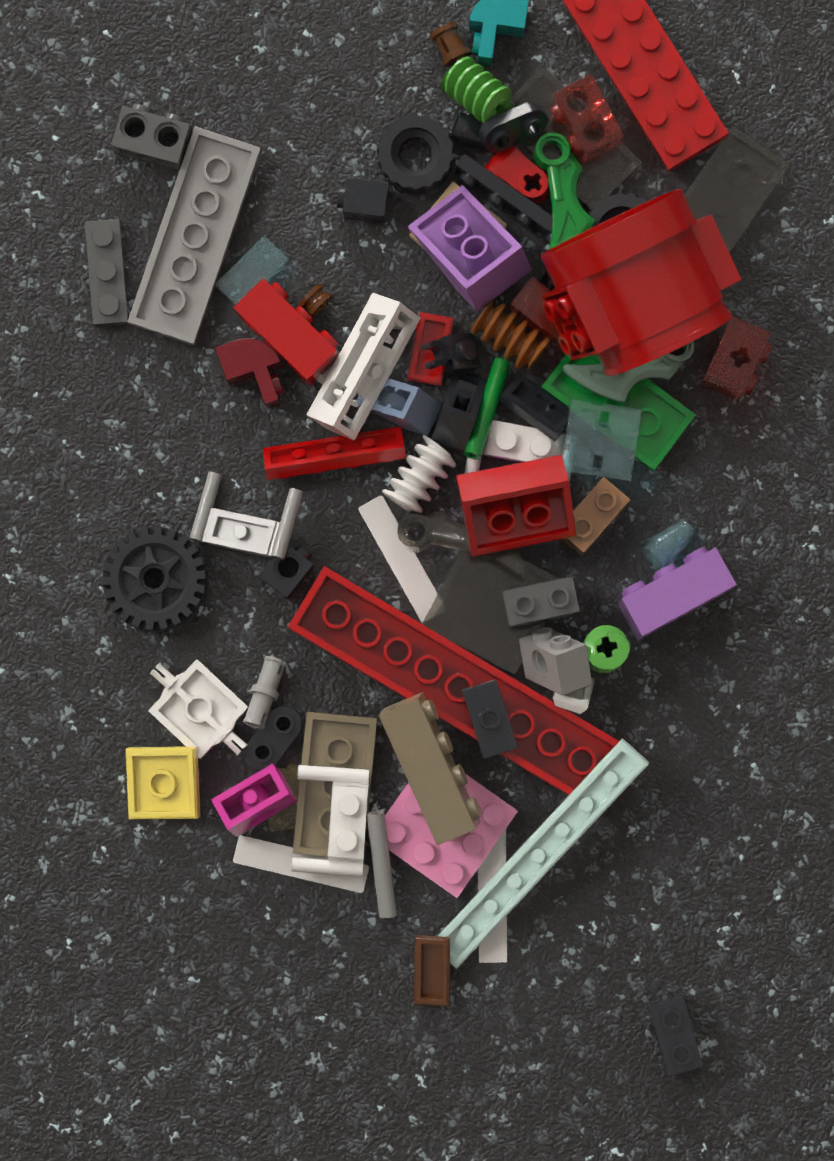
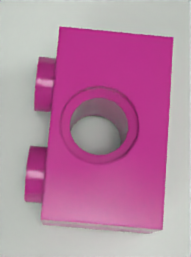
M271 764L211 799L227 830L238 837L296 803L297 799L282 772L274 764Z

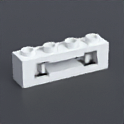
M372 293L306 415L327 430L355 440L421 318L402 303ZM392 329L401 330L392 349L383 345L384 342L388 344L393 343L394 340L389 335ZM358 394L364 401L352 420L346 414L350 405L358 407L359 402L353 400L354 396Z

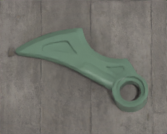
M694 342L683 346V354L680 356L668 353L639 367L614 376L605 377L602 371V364H566L562 369L569 377L588 390L608 399L624 403L629 390L637 382L647 378L669 380L678 368L693 354Z

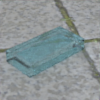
M263 236L215 286L236 305L262 278L269 282L289 262V259Z

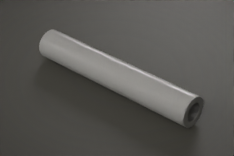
M381 810L371 811L367 813L379 917L391 918L395 917L397 913L385 814Z

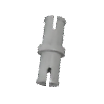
M265 656L257 684H253L250 691L253 696L246 716L243 719V723L247 724V726L259 730L265 729V723L272 703L277 701L279 696L277 688L287 664L283 660L272 656Z

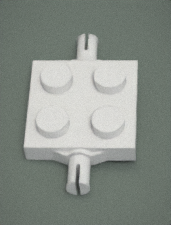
M198 659L185 672L175 677L161 663L156 668L165 678L155 669L150 672V675L155 677L165 688L160 699L148 711L185 746H197L199 759H202L214 745L222 741L236 755H239L242 751L232 742L233 740L242 749H245L248 744L241 740L232 730L236 721L246 712L248 706Z

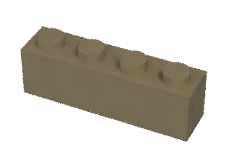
M423 692L384 708L379 714L380 720L436 845L476 830L480 823L479 817H482V811L476 798L469 797L465 788L468 781L460 764L455 765L450 754V752H453V746L446 732H440L436 723L439 716L431 699L426 700Z

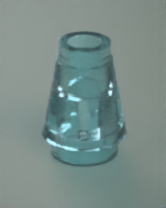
M681 519L678 523L647 539V545L643 547V552L656 568L662 569L676 560L695 536V531L689 523Z

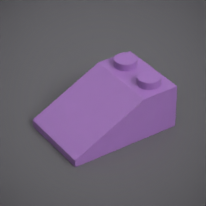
M463 185L408 226L409 231L454 288L476 312L532 270L523 247Z

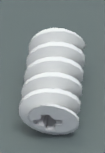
M423 435V439L428 446L416 444L414 447L420 457L408 455L406 458L411 469L399 467L398 469L403 480L391 478L390 484L395 491L382 490L385 496L408 512L412 510L422 513L423 509L418 500L422 499L430 502L431 497L426 489L439 490L440 487L434 478L437 476L447 479L448 475L442 467L447 465L455 468L456 466L451 455L425 435Z

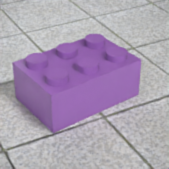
M705 546L688 554L683 559L685 564L677 569L674 563L655 572V575L652 576L653 582L645 585L641 580L623 590L621 593L623 598L618 602V606L637 641L725 594L737 585L716 547L707 551Z

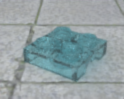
M572 399L563 453L566 472L631 481L642 410ZM601 411L610 412L608 423L600 422ZM595 455L603 456L601 469L593 468Z

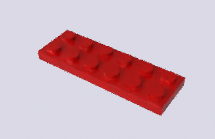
M562 0L669 173L729 137L727 129L645 0Z

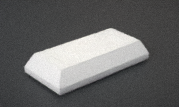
M591 677L592 685L565 695L554 692L553 700L555 706L579 714L586 711L595 679Z

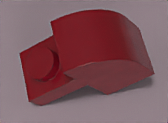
M250 338L238 339L215 347L229 385L256 377L266 408L268 409L280 404L277 395L282 394L283 390L277 373L270 375L269 371L281 368L282 366L278 356L271 347L259 340Z

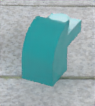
M480 0L475 5L469 19V30L482 32H475L472 53L478 54L479 65L491 67L496 34L524 38L529 0Z

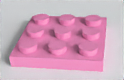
M466 775L468 784L465 785V788L470 798H476L482 811V817H479L480 823L476 830L436 845L408 782L385 815L389 850L458 898L518 811Z

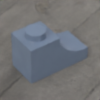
M388 378L370 412L401 426L403 429L428 436L442 404L419 387ZM359 395L356 399L359 402L358 407H361L364 401Z

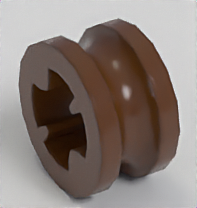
M318 284L311 289L299 303V306L303 309H308V314L312 318L320 313L333 297L331 293L326 294L323 292L324 287L322 284Z

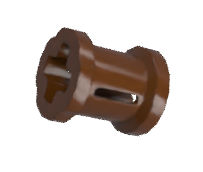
M455 21L438 27L429 36L432 42H436L444 58L442 64L445 68L452 67L461 58L470 57L472 54L470 48L464 46L457 32L459 26Z

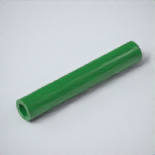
M495 358L478 415L464 455L470 459L480 460L511 365L510 362L501 358Z

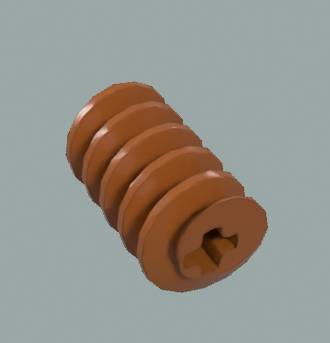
M494 300L491 301L473 324L471 333L477 335L484 330L482 337L484 344L495 339L493 351L499 352L506 347L504 359L509 361L517 356L515 368L518 370L528 365V371L549 345L550 338L546 337L538 342V328L530 333H526L529 321L524 320L516 325L514 323L517 316L516 311L505 316L503 314L507 304L503 302L494 308L492 306Z

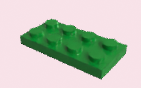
M565 355L541 387L652 472H654L696 416L695 413L649 379H643L633 385L627 394L625 402L622 403L588 390L569 377L562 369L566 364H601L599 358L595 355L571 360L569 355Z

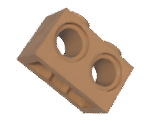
M603 477L573 511L577 536L563 538L562 540L580 556H583L628 505L630 499Z

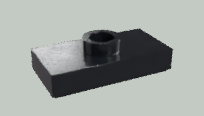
M522 374L501 394L499 399L500 403L553 441H556L577 415L573 410Z
M492 680L462 690L483 759L517 749L516 740L497 681Z

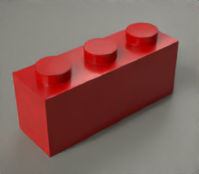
M262 278L233 308L237 316L311 387L318 377L323 375L337 359L339 354L335 347L338 343L326 330L319 333L311 325L314 321L313 318L301 306L294 309L286 301L289 295L279 284L274 282L270 285Z

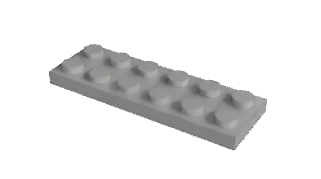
M196 126L194 127L127 321L129 325L195 346L261 154V147Z

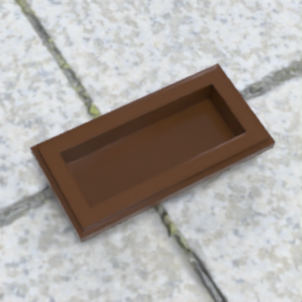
M415 935L414 1004L449 1007L451 937Z

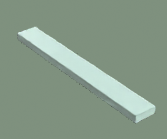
M623 738L438 935L441 937H451L450 963L456 969L647 767L649 762Z

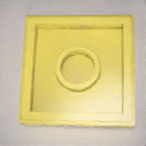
M197 746L128 747L126 749L129 819H198L201 817Z

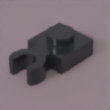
M472 333L447 335L439 338V341L434 340L421 346L422 350L432 351L435 357L433 361L425 364L427 369L433 370L444 365L446 373L473 371L481 367L475 335Z

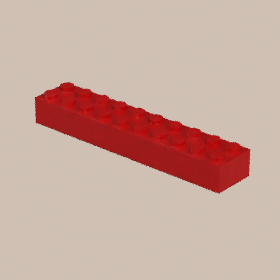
M325 566L288 625L289 630L405 699L423 692L426 700L431 699L438 712V719L477 742L478 740L462 690L496 680L518 747L499 755L568 796L619 742L568 710L555 706L551 700Z

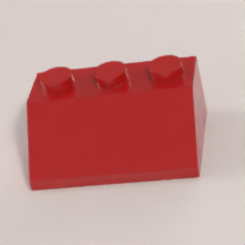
M562 455L456 475L472 556L577 536L569 479Z

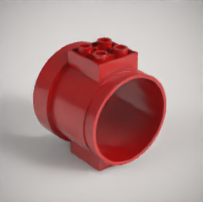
M681 188L663 194L562 242L541 255L542 261L555 286V289L541 295L544 301L543 309L549 321L555 324L560 334L558 340L562 350L566 355L570 356L571 360L595 355L602 364V371L605 377L626 372L662 357L697 340L732 318V314L722 299L723 294L721 290L742 280L712 214L695 219Z

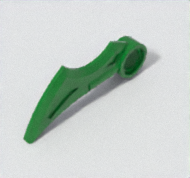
M552 132L540 137L534 149L535 162L540 168L548 172L553 219L549 250L590 229L595 222V219L584 211L577 198L576 185L583 168L571 153L567 139L558 133ZM548 144H555L561 149L562 155L559 159L549 160L543 155V147Z

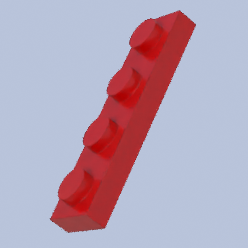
M401 426L358 433L355 440L344 436H336L263 448L267 480L286 479L291 476L323 473L342 468H356L361 465L380 462L387 463L406 458Z

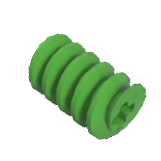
M467 56L458 60L442 78L441 91L446 92L457 104L464 107L468 113L473 114L477 120L483 123L491 117L514 108V104L511 101V89L503 86L499 79H494L490 72L485 71L483 66L476 64L471 57Z
M602 625L593 629L583 642L587 648L589 667L598 673L615 671L624 663L630 651L629 641L625 634L619 628L611 625ZM602 641H604L606 647L612 646L613 648L608 658H606L603 652H597Z

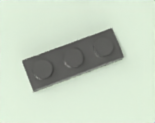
M120 219L85 222L93 325L94 327L128 324L129 315Z

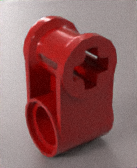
M514 146L497 152L484 167L536 205L542 204L548 196L547 175ZM536 182L539 183V191L534 188L530 192L527 191V183L530 185H534Z

